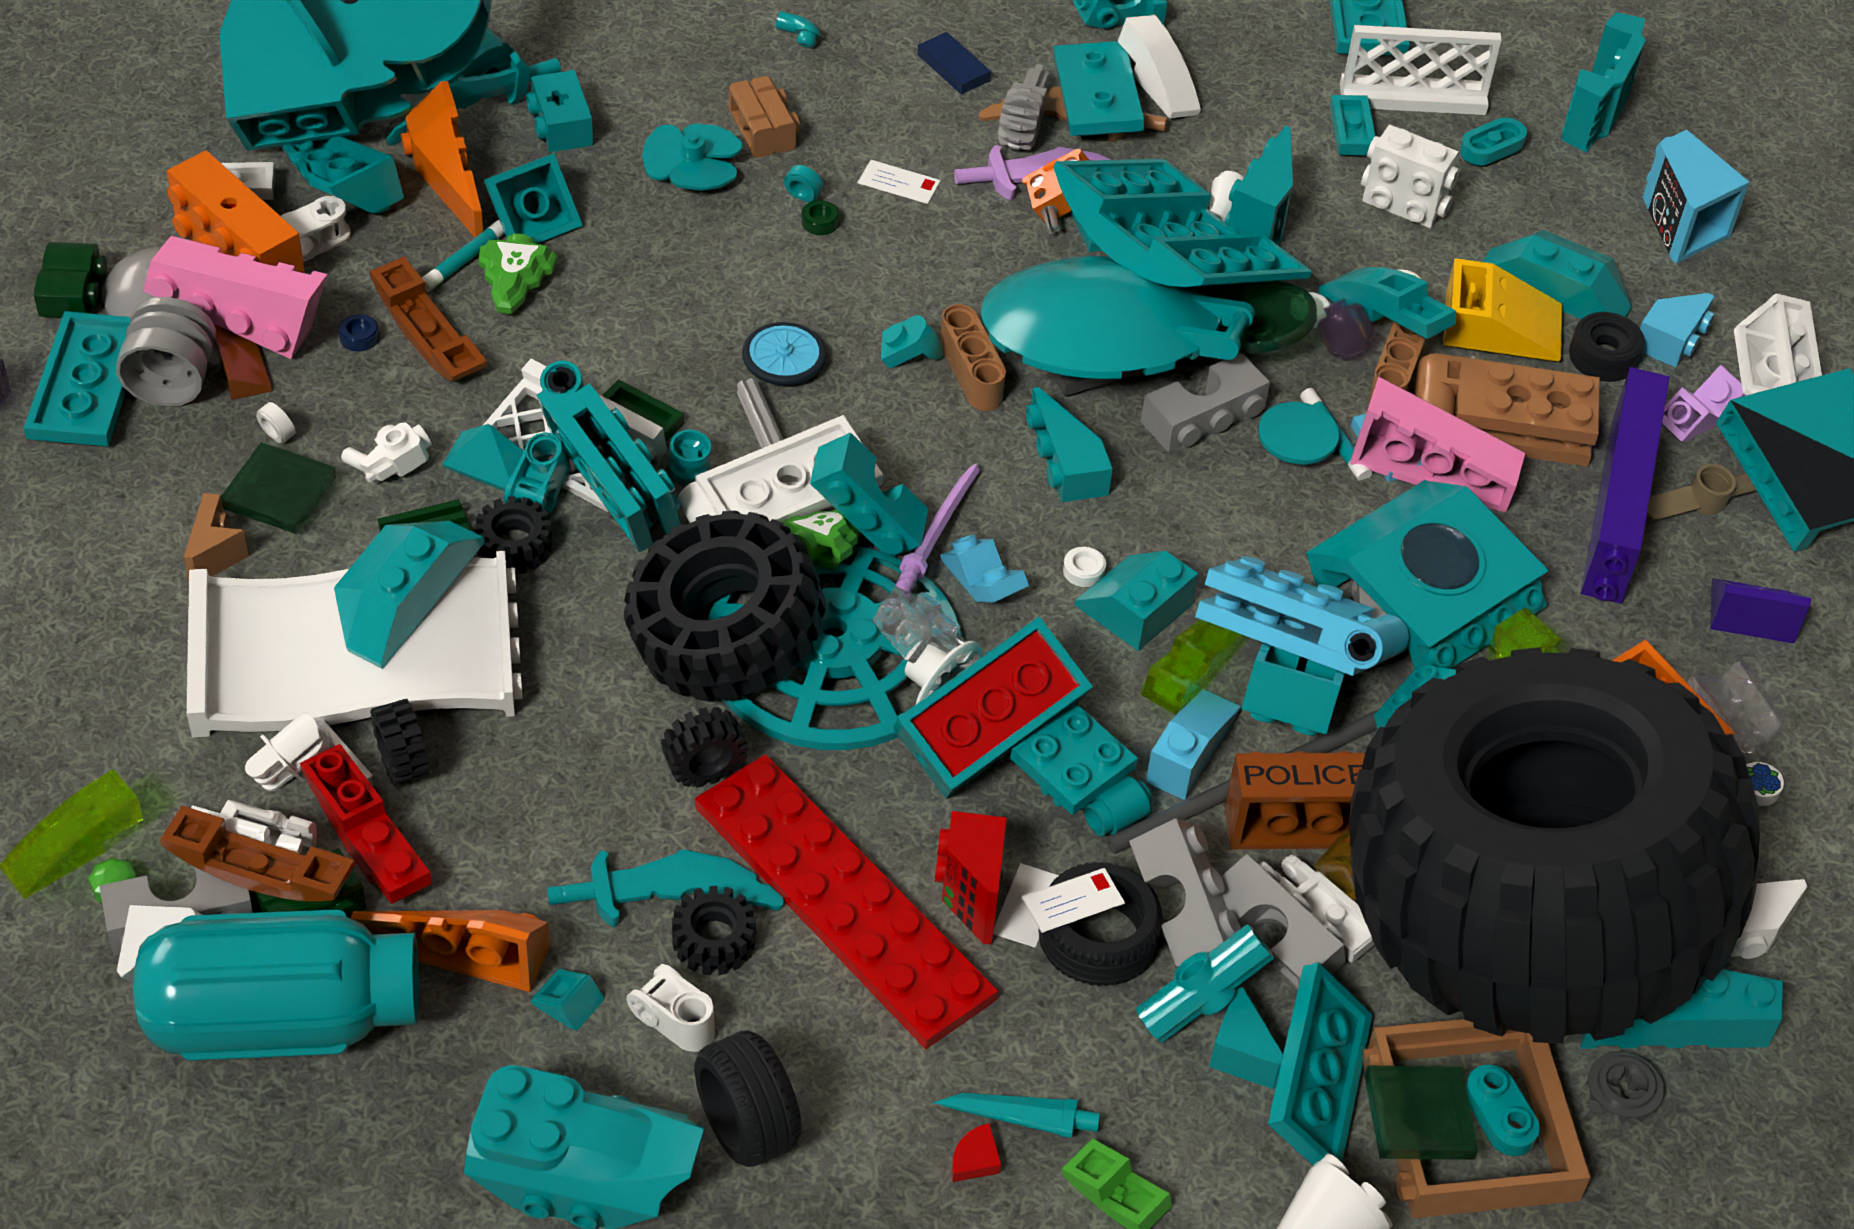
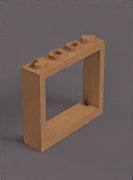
M1464 1019L1375 1027L1373 1029L1368 1049H1363V1066L1365 1073L1374 1077L1376 1084L1373 1094L1375 1111L1378 1117L1384 1116L1387 1125V1130L1385 1131L1386 1152L1390 1159L1396 1158L1399 1169L1396 1176L1397 1193L1402 1202L1407 1201L1411 1218L1581 1201L1590 1180V1175L1548 1043L1533 1042V1037L1529 1033L1507 1030L1504 1036L1501 1037L1475 1029L1473 1022ZM1515 1050L1534 1114L1539 1122V1130L1552 1173L1427 1186L1393 1061Z

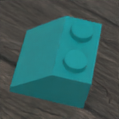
M1167 551L1129 555L1078 597L1074 605L1137 651H1140L1192 606L1198 573Z

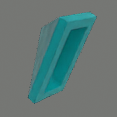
M486 424L462 431L442 465L446 469L505 492L508 479L515 471L524 451L493 426Z

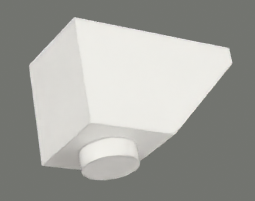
M1805 879L1757 884L1751 913L1741 937L1736 942L1731 957L1741 956L1745 959H1752L1768 953L1796 911L1807 888Z

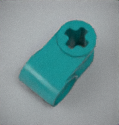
M543 432L530 438L515 471L508 479L504 492L505 503H508L509 496H515L516 503H521L522 497L530 499V506L538 502L542 506V511L547 510L549 515L552 513L558 494L571 468L570 460L556 435ZM555 455L551 460L541 462L546 456Z

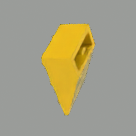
M1454 259L1446 290L1445 305L1456 310V324L1444 330L1443 345L1560 362L1562 303L1493 263Z

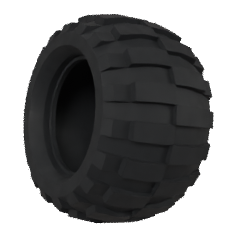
M1541 647L1511 650V656L1491 661L1482 656L1457 665L1455 675L1448 677L1446 680L1432 678L1412 692V698L1395 710L1386 726L1379 727L1367 746L1362 768L1358 771L1351 798L1349 832L1354 891L1376 949L1389 968L1397 967L1407 983H1409L1410 988L1425 998L1427 1002L1446 1015L1461 1011L1463 1012L1464 1020L1473 1022L1475 1029L1501 1037L1504 1036L1507 1030L1529 1033L1533 1037V1042L1564 1044L1565 1035L1590 1033L1594 1041L1623 1035L1625 1028L1633 1027L1634 1020L1639 1018L1650 1024L1675 1011V1008L1689 1001L1692 994H1695L1707 979L1710 981L1715 979L1729 961L1752 910L1758 876L1760 821L1759 808L1745 757L1732 734L1726 735L1714 714L1700 704L1699 698L1679 682L1665 684L1664 681L1656 678L1655 669L1630 659L1619 663L1600 658L1599 651L1570 648L1569 653H1542Z

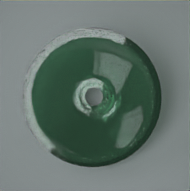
M1279 281L1244 283L1226 289L1214 296V298L1246 302L1254 308L1255 317L1252 324L1244 329L1240 338L1241 348L1238 354H1244L1245 356L1268 355L1285 350L1301 341L1312 330L1317 321V306L1314 298L1303 288L1290 283ZM1220 326L1218 331L1226 332L1228 327Z

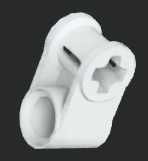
M335 196L321 197L295 211L281 215L287 223L299 232L303 262L347 243L351 237L350 227L344 220L346 205L342 199ZM335 230H338V231H339V235H338V236H336Z
M665 964L659 965L654 970V977L640 990H632L627 995V1004L634 1015L646 1025L654 1027L680 1048L686 1051L697 1052L713 1042L715 1037V1021L712 999L706 993L701 992L683 979L672 967ZM691 1020H699V1021H696V1022H687V1021H691Z

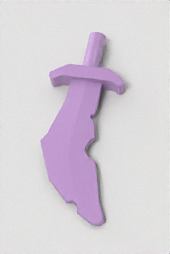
M995 145L989 154L988 166L955 169V183L967 184L992 181L995 190L1008 200H1012L1015 198L1016 186L1012 183L1022 182L1026 175L1075 149L1059 146L1056 149L1025 158L1003 160L1001 156L1002 147ZM1082 151L1089 160H1111L1098 153Z

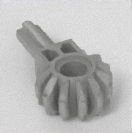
M1036 64L1035 68H1030L1024 83L1014 82L1011 89L1007 92L999 121L998 140L1001 145L1008 146L1014 150H1030L1035 145L1043 119L1047 92L1045 86L1049 78V72L1043 70V65Z

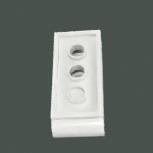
M844 415L697 475L696 481L687 485L680 492L677 500L690 523L696 521V517L706 514L711 516L720 515L722 511H738L746 515L748 512H754L767 516L769 522L774 519L781 523L793 516H806L816 511L831 512L836 508L810 485L818 447L850 432L859 441L860 439ZM876 464L875 479L877 485L880 486L883 484V473Z

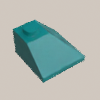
M555 153L484 179L506 238L512 234L521 233L531 237L537 244L583 226Z

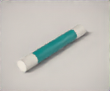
M497 220L422 277L425 281V291L429 293L479 255L480 247L486 245L488 240H498L504 236L505 233L500 220Z
M1308 388L1301 393L1300 398L1304 403L1321 408L1334 419L1313 388ZM1334 419L1339 430L1336 450L1358 481L1371 477L1372 471L1367 466L1350 464L1355 447Z

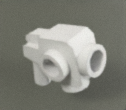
M399 423L396 426H384L379 430L374 439L377 447L370 454L366 455L348 447L343 451L341 458L344 463L363 471L368 482L377 484L393 474L402 477L425 463L429 457L426 449L432 444L419 424L411 428L407 423Z

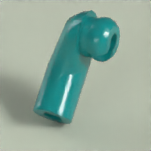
M784 11L779 12L776 20L777 29L798 34L797 42L802 47L813 48L816 45V39L820 38L819 27L806 17Z

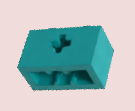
M575 70L532 76V92L526 93L527 107L530 115L537 116L534 118L538 140L545 139L549 153L593 146L592 116Z

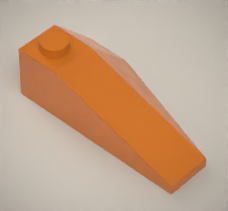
M442 81L405 117L407 132L400 134L404 156H412L417 172L470 233L476 237L483 232L482 209L471 169L469 170L464 137H460L457 125L458 113L448 81Z
M505 910L354 911L351 919L364 924L373 935L416 933L418 962L531 992L550 949L548 922L527 913L516 914Z

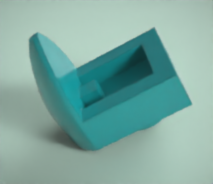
M921 315L910 317L882 331L881 361L889 368H893L922 353L933 360H939L944 357L943 346L938 334Z

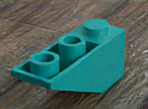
M1034 387L1031 405H1026L1025 415L1029 429H1035L1037 433L1036 448L1040 458H1046L1049 486L1057 489L1061 503L1109 496L1113 469L1102 440L1041 388Z

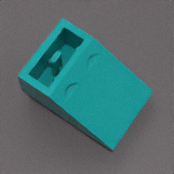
M1285 125L1276 138L1270 137L1265 145L1262 156L1259 159L1254 158L1247 169L1246 176L1242 180L1237 179L1234 182L1229 193V201H1232V207L1224 221L1240 234L1263 233L1277 245L1281 243L1293 188L1291 127Z

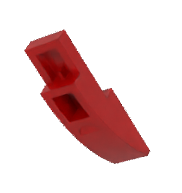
M341 744L300 763V768L311 790L346 850L369 883H376L390 904L432 884L430 871L386 814L384 801Z

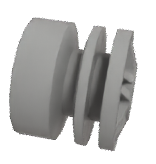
M157 297L139 303L132 312L130 325L126 331V339L122 343L116 362V375L121 385L133 396L150 404L181 406L193 401L202 390L207 372V363L210 361L211 352L216 340V328L211 318L199 307L181 299Z

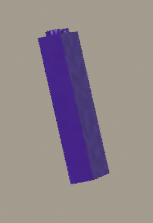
M1632 367L1629 368L1611 422L1580 594L1595 597L1601 601L1622 604L1641 551L1670 376Z

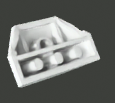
M1776 293L1734 329L1742 391L1745 396L1822 376L1809 301Z

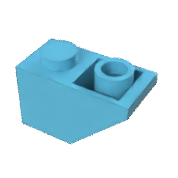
M1703 293L1658 299L1642 321L1640 327L1644 336V349L1642 353L1675 368L1684 355L1691 357L1700 340L1699 332L1705 335L1714 320L1715 313L1711 312L1710 309L1715 296Z

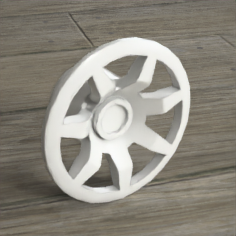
M931 640L921 644L909 658L904 671L908 678L922 688L916 705L982 657L980 644L975 641H967L949 653Z

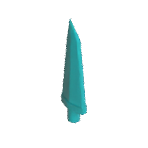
M960 1093L931 1102L954 1110L1037 1129L1067 1138H1072L1074 1129L1098 1132L1100 1113L1077 1110L1078 1100L1068 1098L1064 1100Z

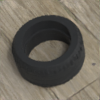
M1087 862L1084 865L1079 864L1076 867L1073 866L1065 870L1054 879L1050 886L1105 868L1125 904L1116 906L1114 909L1125 914L1132 921L1137 931L1126 939L1103 943L1086 939L1073 931L1068 924L1043 933H1041L1038 927L1039 940L1046 958L1050 960V963L1058 971L1061 970L1063 975H1067L1070 979L1074 978V981H1081L1083 984L1089 983L1092 986L1093 984L1097 986H1108L1111 984L1113 986L1135 978L1152 961L1158 948L1162 928V908L1154 889L1150 887L1149 883H1145L1143 877H1139L1138 873H1133L1131 869H1126L1124 866L1121 867L1118 864L1114 865L1109 862Z
M746 1030L737 1032L702 1048L694 1064L696 1086L709 1124L729 1157L738 1164L753 1167L787 1153L796 1147L802 1130L798 1102L786 1070L770 1044L759 1034Z

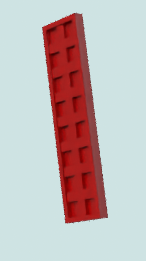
M766 754L695 798V809L757 874L783 897L784 902L925 1050L997 1001L998 990Z

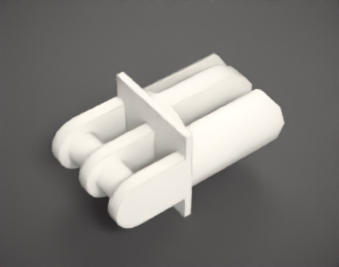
M301 714L270 740L264 735L260 736L266 745L246 762L245 771L268 791L280 789L294 776L303 782L304 779L300 775L302 772L300 763L328 750L332 745L333 739L330 733L318 725L313 717L309 714Z

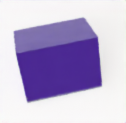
M1712 578L1710 629L1795 643L1810 608L1812 598L1792 591Z

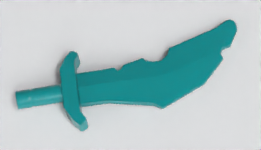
M513 52L510 54L512 59L510 69L494 74L456 78L453 82L449 83L456 108L465 109L479 102L482 98L487 99L505 93L504 95L510 105H515L526 95L528 82H531L532 76L561 72L560 62L557 58L527 66L520 54ZM410 112L404 116L402 123L397 125L387 137L386 142L389 146L399 143L401 141L400 134L407 132L405 117Z
M684 849L673 855L635 868L607 872L609 853L601 850L591 865V882L547 887L549 905L595 900L598 915L611 927L619 925V911L613 904L651 899L652 895L660 899L681 900L686 894L694 893V890L702 888L704 895L709 894V886H718L717 894H723L725 887L733 889V899L741 893L746 897V905L751 903L752 906L765 907L775 911L781 910L784 905L783 897L769 884L759 883L756 880V874L729 858Z

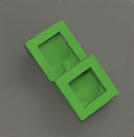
M1093 1138L1062 1168L1063 1176L1082 1195L1126 1229H1150L1172 1207L1170 1193L1133 1173L1129 1158Z

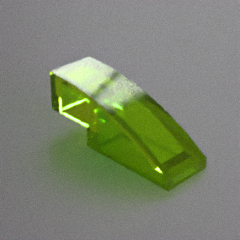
M1199 619L1175 638L1171 651L1150 667L1140 695L1177 715L1202 689L1206 688L1247 636Z
M114 769L110 770L72 795L40 821L0 863V870L22 898H28L105 853L103 842L143 820L138 797Z

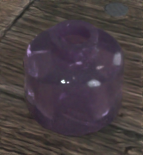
M1345 298L1323 308L1326 315L1319 319L1317 328L1331 355H1341L1342 359L1345 360L1371 347L1369 341L1374 337L1375 331L1362 304L1351 303L1347 305Z

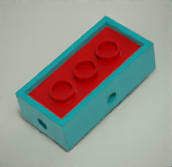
M1038 616L897 718L893 730L941 794L947 799L1010 753L1014 746L1071 705L1085 698L1093 686L1044 621Z

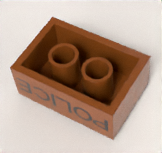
M1303 751L1293 753H1236L1224 805L1230 850L1350 849L1349 818L1351 798L1358 771L1362 768L1365 753H1352L1349 751L1337 753H1307Z

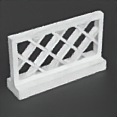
M1354 25L1345 73H1342L1340 80L1341 95H1368L1370 109L1486 115L1488 109L1487 96L1502 40L1501 33ZM1361 38L1377 39L1381 43L1369 52H1366L1360 46ZM1403 41H1414L1418 45L1405 54H1402L1396 47ZM1439 43H1450L1454 47L1441 56L1432 49ZM1476 45H1490L1489 50L1477 58L1468 51ZM1389 51L1396 59L1381 67L1374 59ZM1426 53L1432 61L1417 69L1410 61ZM1462 55L1469 63L1453 71L1447 63ZM1366 64L1375 71L1371 75L1354 74L1356 70ZM1402 66L1411 73L1407 77L1389 75ZM1438 68L1447 75L1443 79L1425 77ZM1474 70H1477L1482 76L1481 81L1461 79Z
M530 359L521 369L523 379L483 424H490L496 430L498 427L515 424L517 437L508 439L523 451L530 438L539 433L522 436L520 423L543 419L544 432L550 433L541 408L517 412V405L526 394L537 399L536 395L542 391L540 376L546 366L533 359ZM598 394L610 411L617 408L629 425L630 429L627 432L632 440L640 438L649 450L652 459L658 462L667 452L663 428ZM601 445L596 447L601 455L607 454ZM555 455L546 456L541 462L549 461ZM580 473L567 475L562 488L608 512ZM622 478L621 480L628 489L630 484L625 478Z

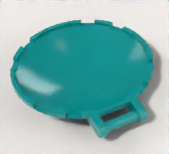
M1082 256L1059 259L1018 271L997 283L985 296L981 307V323L989 331V340L1002 352L1008 353L1012 350L1023 356L1022 363L1037 369L1066 376L1094 379H1121L1122 371L1143 369V373L1146 376L1174 369L1175 361L1184 357L1191 360L1198 356L1231 360L1237 356L1241 348L1240 338L1244 329L1252 324L1255 317V310L1249 303L1208 297L1197 286L1177 287L1158 284L1138 276L1106 256ZM1220 326H1227L1226 332L1218 331Z

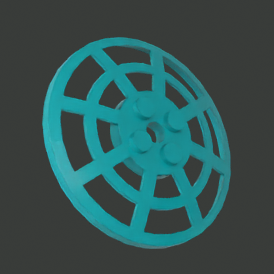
M853 546L852 554L849 557L855 559L851 565L841 564L834 570L814 565L818 575L844 574L846 577L841 588L822 589L826 599V611L823 618H821L823 621L822 630L817 641H812V650L802 663L798 662L796 664L800 669L808 672L804 684H798L789 678H785L782 681L777 680L771 684L775 689L798 699L792 721L789 722L759 708L744 695L739 700H724V702L750 726L772 738L796 746L819 750H852L872 747L897 739L899 736L893 730L897 718L905 712L896 715L886 693L894 690L907 679L904 672L905 666L914 651L924 643V626L918 609L940 606L949 630V652L961 644V631L956 614L945 595L924 575L923 578L917 579L916 583L927 592L909 595L903 609L895 610L891 608L888 600L873 603L869 598L858 593L863 579L882 587L890 594L893 592L896 584L879 573L868 570L872 562L890 567L902 573L900 570L902 561L892 555L870 548ZM735 592L725 594L715 601L710 610L708 620L728 616L740 609L744 604L727 603ZM905 612L911 627V641L908 642L886 634L884 618ZM830 628H837L842 630L844 634L834 637L823 632ZM883 650L904 657L896 669L881 680L877 679L871 669V666L879 659ZM855 675L861 685V688L844 691L821 690L825 678H846ZM870 701L880 723L852 729L809 727L816 704L845 706Z

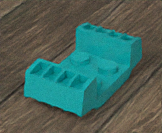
M1616 12L1607 21L1592 72L1583 69L1579 71L1562 130V141L1584 152H1588L1598 139L1608 137L1632 89L1646 42L1641 34L1645 18Z

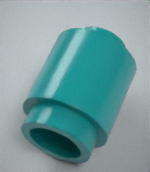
M1126 776L1083 807L1084 817L1089 827L1098 836L1113 835L1150 814L1152 796L1142 781H1136L1134 778Z

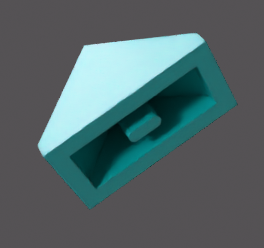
M1238 988L1229 1003L1215 1040L1209 1067L1275 1089L1283 1053L1244 988Z

